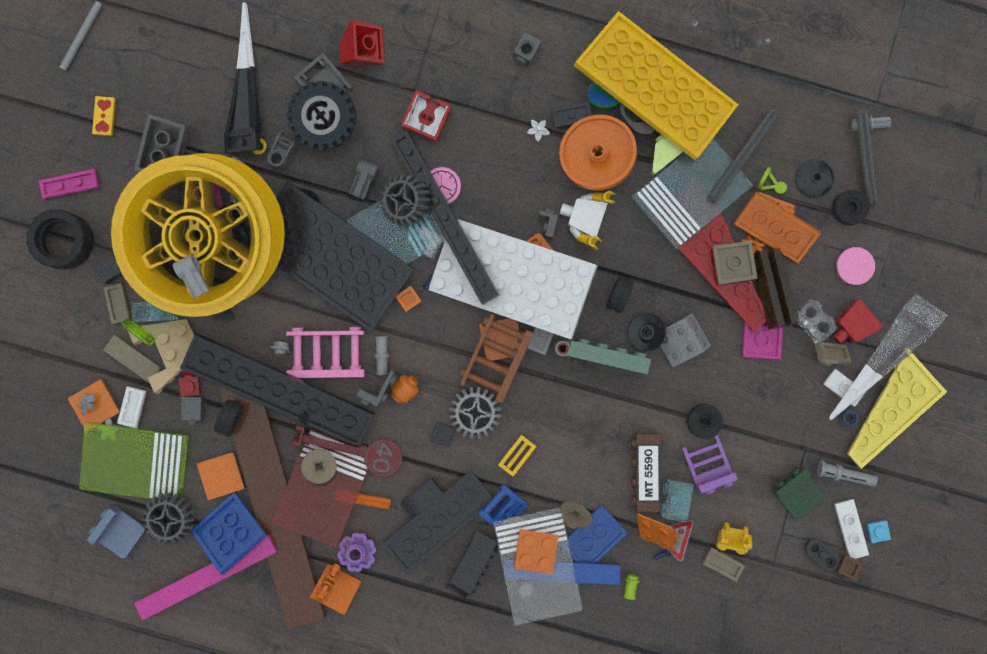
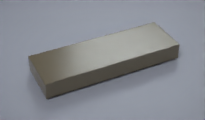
M113 335L103 351L148 383H150L148 377L160 372L162 369L161 366L117 335Z

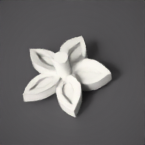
M531 120L533 128L529 129L527 134H535L537 142L541 139L542 135L550 134L544 128L546 120L541 121L539 125L536 121Z

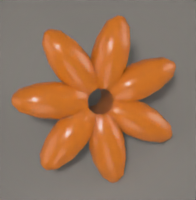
M748 235L747 239L741 240V242L751 240L753 254L756 251H762L761 247L766 246L765 243L759 242L760 240L757 238L753 240L751 235Z

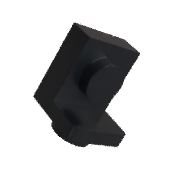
M231 308L220 313L213 314V319L216 325L233 321L234 316Z

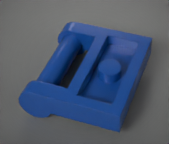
M504 483L499 487L498 493L484 509L481 508L478 511V514L495 528L501 526L505 520L511 517H518L528 506L522 498ZM505 495H508L509 497L502 503V505L495 511V513L492 516L489 515V513L502 500V498Z

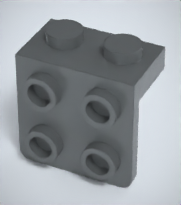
M391 369L378 396L365 389H359L356 395L360 398L359 402L367 406L385 404L390 395L387 393L389 387H392L398 379V376H396L397 371Z

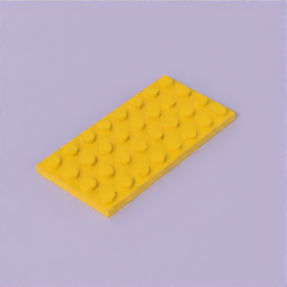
M619 11L573 65L695 161L739 105Z

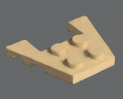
M187 319L127 328L135 346L150 338H153L166 367L165 370L148 377L156 395L182 371L180 366L194 337L193 330Z

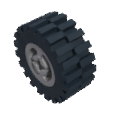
M324 81L307 83L308 85L298 88L299 91L291 96L293 99L291 103L288 102L287 107H289V111L286 112V118L289 120L287 124L292 130L293 136L303 145L318 150H329L346 142L350 134L353 133V128L357 121L354 102L348 93L339 86ZM320 101L327 102L328 104L327 107H317L320 112L326 113L324 117L328 121L331 119V111L335 112L333 124L325 130L316 129V124L325 125L326 123L322 119H317L319 114L315 110L312 111V120L309 121L308 119L310 107Z

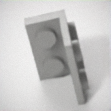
M691 313L666 328V337L660 347L671 366L675 367L703 353L711 347V344L695 316Z

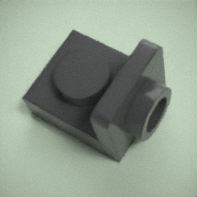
M544 209V211H539L538 216L549 219V222H544L542 232L546 233L545 238L552 239L558 215L553 210Z

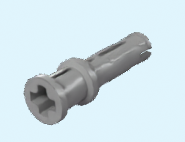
M820 460L817 466V477L820 478L822 476L829 477L833 481L842 479L875 487L877 484V475L845 469L840 464L832 465L825 463L823 460Z

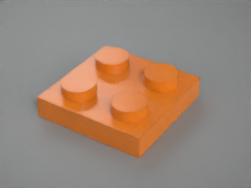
M519 529L514 569L553 574L559 535Z

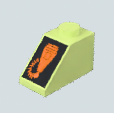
M662 134L655 139L657 143L653 146L650 170L652 177L683 153L681 149Z

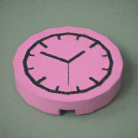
M434 168L431 170V173L448 203L451 204L460 194V179L449 168Z

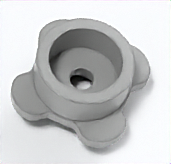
M276 341L273 342V346H270L271 352L276 356H285V354H290L291 352L288 348L289 344L286 342Z

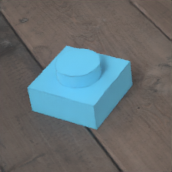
M887 520L866 523L871 543L891 540Z

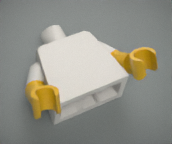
M612 191L582 195L579 199H576L574 207L563 203L559 213L570 217L567 226L570 227V232L577 241L590 245L595 250L599 249L595 246V243L597 241L602 242L597 237L607 204L615 203V201L610 200L611 195H616Z

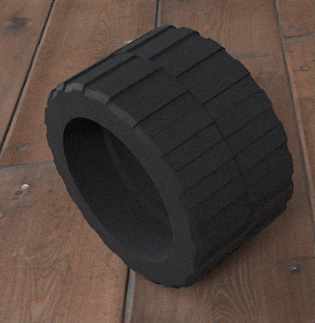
M52 209L40 213L30 223L26 233V244L30 254L40 264L63 270L76 268V266L83 264L89 258L93 250V232L89 224L76 214L64 210ZM66 222L74 230L75 243L67 255L56 258L47 249L46 237L49 230L55 224Z

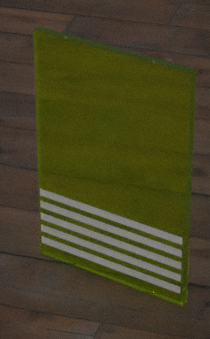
M85 422L79 490L152 499L154 496L158 498L159 494L163 493L166 495V493L170 492L172 497L178 494V499L180 500L183 497L185 488L189 435Z

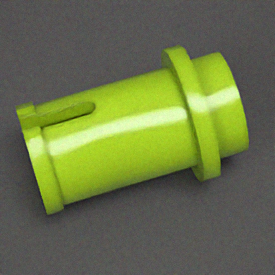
M627 574V577H625L626 586L623 596L625 599H636L637 583H640L639 576Z

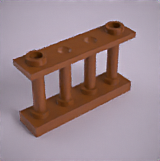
M492 312L490 316L486 315L482 324L485 329L468 367H463L459 378L462 379L460 384L463 386L466 379L495 391L494 393L497 394L495 400L503 403L534 334V330L527 328L526 332H519L494 321L496 313ZM491 327L518 339L517 341L520 342L518 350L515 348L510 349L486 338L489 328ZM485 345L509 356V359L513 360L510 367L507 365L504 367L479 356L478 352L481 346ZM474 362L501 373L505 377L503 383L496 384L471 373L470 370Z

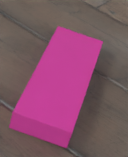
M96 169L39 180L43 200L100 188Z

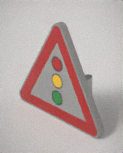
M692 520L670 525V527H673V531H676L680 537L678 542L674 541L675 550H668L679 561L684 559L693 527Z

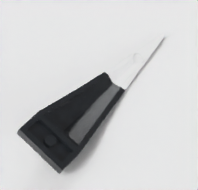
M245 2L242 4L235 82L224 132L225 154L261 150L260 132L262 131L248 6Z

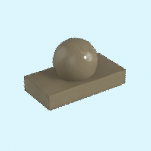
M820 341L814 344L817 360L822 366L828 367L833 364L848 365L851 363L846 345Z

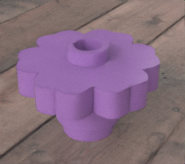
M354 532L352 537L346 535L339 543L341 550L337 556L340 564L347 565L349 571L360 572L362 568L368 569L375 561L373 554L376 552L377 547L373 539H367L365 533ZM354 549L359 550L361 554H355Z

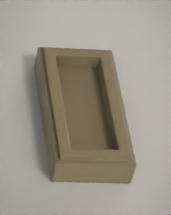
M124 283L103 287L111 324L131 321Z
M711 546L702 561L703 565L736 583L746 566Z

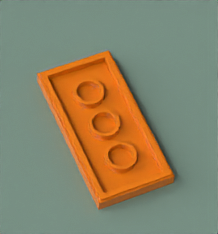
M758 192L754 193L734 221V225L773 249L780 248L781 254L799 264L821 234V231Z

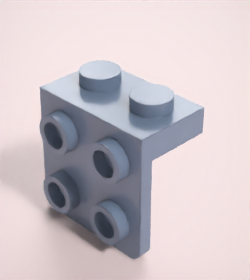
M114 506L109 509L106 508L99 517L101 521L90 529L88 533L90 536L86 541L92 545L99 542L120 558H126L146 528H143L140 522L123 510Z

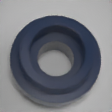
M846 408L840 413L839 420L845 427H854L859 421V415L856 410ZM848 414L851 415L850 421L846 420V415Z

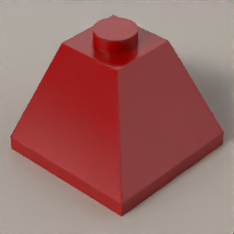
M350 21L339 44L340 64L351 66L385 64L382 26Z

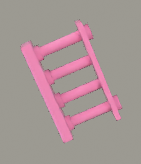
M349 327V331H303V328H292V332H286V336H294V366H292V370H287V373L297 378L366 377V369H361V365H359V335H365V331H361V327ZM320 335H332V366H330V370H323V366H321ZM340 335H351V366H349V369H342V366H340ZM301 336H313V366H311V370H303L301 363Z

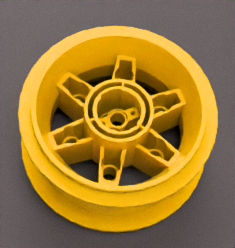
M211 153L174 156L162 159L140 171L121 193L115 206L111 227L112 248L115 259L129 285L153 306L169 313L189 317L220 313L256 293L275 272L281 259L285 238L284 219L275 194L264 179L249 166L236 159ZM186 181L184 207L162 197L170 188ZM213 183L225 188L239 202L222 210L216 208ZM234 209L240 213V217L237 219L232 215ZM165 210H166L167 212L171 213L172 215H171L170 217H168V216L166 215ZM246 219L249 220L251 228L250 250L232 237V229ZM150 220H153L163 228L162 242L152 248L150 241ZM189 222V229L186 231L185 235V227ZM195 230H198L201 234L199 240L194 237L193 233ZM233 251L236 253L239 259L233 256ZM193 254L200 264L202 276L210 290L193 298L186 284L171 275L162 264L171 260L177 262ZM215 260L237 271L228 281L213 286Z

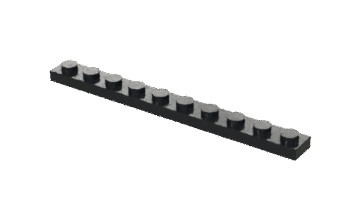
M405 131L392 139L391 142L409 175L420 178L421 183L426 185L424 190L429 191L426 198L430 199L429 202H426V205L430 207L428 208L481 304L485 305L500 296L410 133Z

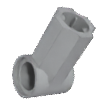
M193 254L173 263L175 273L184 281L193 298L210 290L200 272V264Z

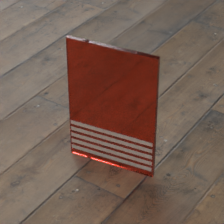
M311 427L308 433L312 434L313 437L353 446ZM309 444V446L303 445L271 523L317 540L322 544L337 548L368 472L364 457ZM360 444L359 447H357L361 449H367V447L363 446V444ZM315 449L329 451L334 456L337 464L334 476L328 482L322 484L308 481L302 473L301 465L304 457ZM323 463L315 465L317 471L323 470Z

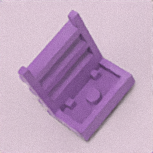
M718 435L714 437L716 443L690 453L687 452L686 447L682 448L696 489L705 495L715 492V488L720 486L723 488L734 485V481L738 480L736 473L731 471ZM717 447L719 448L720 454L692 464L690 457ZM720 458L723 459V465L699 474L695 473L694 468Z

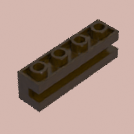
M780 248L772 249L769 252L762 250L753 254L757 273L756 280L768 329L784 328L798 323V313L794 307L793 294L790 291L788 274L785 271L784 258Z

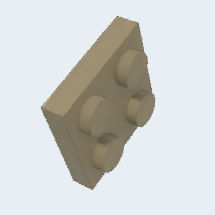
M751 240L712 246L718 285L757 279Z

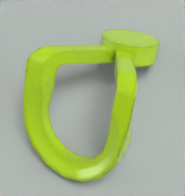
M768 167L760 181L758 190L774 189L777 194H784L787 190L786 183L777 182L771 173L772 168ZM769 175L774 185L763 186Z

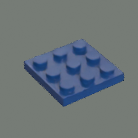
M235 492L191 530L209 559L222 575L267 537L265 531Z

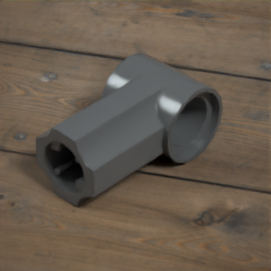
M361 159L357 165L356 176L349 194L364 200L371 182L377 176L379 166Z

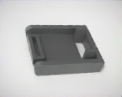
M324 53L320 54L294 76L301 86H306L309 82L324 81L333 83L342 89L345 86L348 90L353 89ZM320 64L324 69L311 80H308L305 75ZM320 101L316 104L318 106L325 107L323 106V104H327V102Z

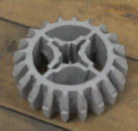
M473 387L469 388V394H467L465 389L462 390L463 397L459 394L456 395L459 402L452 400V404L456 405V408L450 407L449 409L455 412V414L449 416L450 419L456 418L457 420L452 423V426L459 424L460 426L456 431L460 432L461 429H464V437L467 435V432H471V439H473L474 433H477L478 439L481 438L480 432H484V435L488 436V428L492 432L495 430L491 426L492 423L497 426L499 424L494 418H501L500 414H495V411H500L501 407H494L499 401L494 400L492 402L490 399L494 397V394L492 393L487 397V389L481 394L480 387H477V393H473ZM475 397L472 407L460 408L466 399ZM480 398L488 402L491 412L480 408ZM477 403L478 411L484 414L477 415L478 418H475V423H473V414L465 411L473 410ZM459 413L470 417V427L461 421ZM479 418H490L485 426L476 428Z

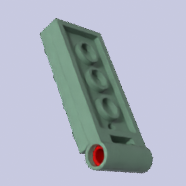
M577 339V342L559 341L553 348L554 353L558 356H569L647 375L651 359L646 358L647 354L633 352V355L627 354L628 350L622 348L610 350L609 345L596 343V346L589 345L590 341L584 339ZM561 345L565 347L564 352L559 351Z

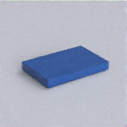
M602 505L591 513L592 523L589 526L575 529L567 536V540L560 543L561 547L576 562L597 563L628 534Z

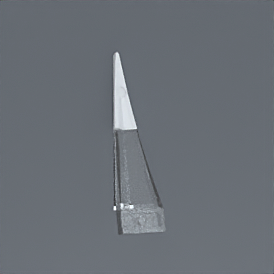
M916 293L902 308L867 364L830 415V420H833L933 336L936 330L948 319V315Z

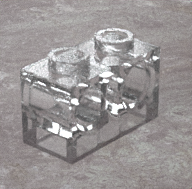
M810 299L796 310L798 313V324L815 343L823 342L838 329L835 325L836 321L832 316L826 315L823 312V306L817 300ZM807 308H811L813 311L811 318L806 316ZM821 322L826 326L823 333L818 329V325Z

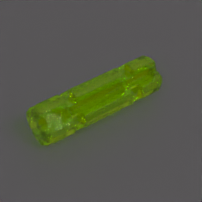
M125 318L121 323L123 328L146 345L151 346L155 342L154 336L131 319Z

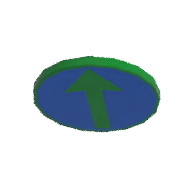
M595 82L589 85L587 98L595 107L612 108L620 104L617 99Z

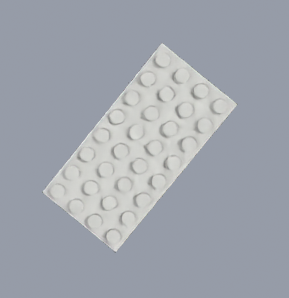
M458 219L500 296L485 305L481 304L446 239L428 290L572 340L597 265Z

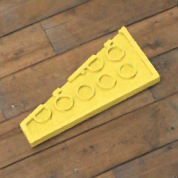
M906 349L847 452V455L861 469L947 392L909 349Z

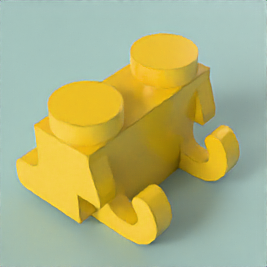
M724 522L723 528L718 533L716 547L722 551L727 549L735 550L738 554L744 555L752 548V535H748V527L743 526L741 530L731 528L729 523Z

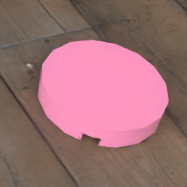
M852 247L844 250L836 261L838 277L849 285L866 283L875 271L873 256L861 247Z

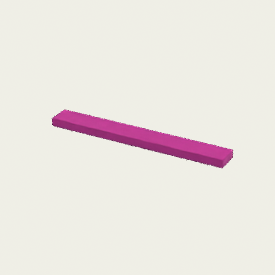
M268 534L267 537L224 575L220 574L214 564L211 563L135 602L134 605L141 619L144 620L278 552L270 534Z

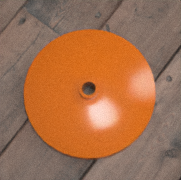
M592 115L577 121L567 130L560 144L559 157L565 174L573 183L588 190H605L620 184L632 172L637 159V145L632 131L625 123L608 115Z

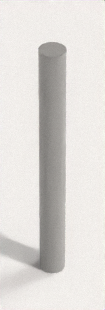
M95 1L59 68L65 71L68 69L102 7V4L98 1Z

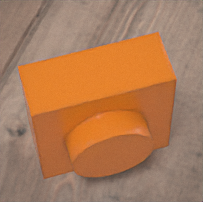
M409 286L396 296L405 312L422 302L412 286Z

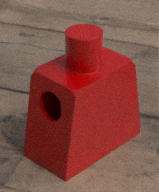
M854 299L835 321L840 330L833 335V338L839 344H842L847 338L851 343H857L881 329L883 325L861 299Z

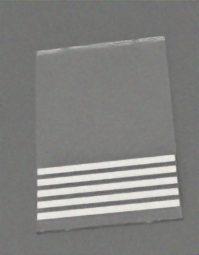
M561 507L493 521L514 625L582 611ZM519 529L559 535L553 574L514 569Z

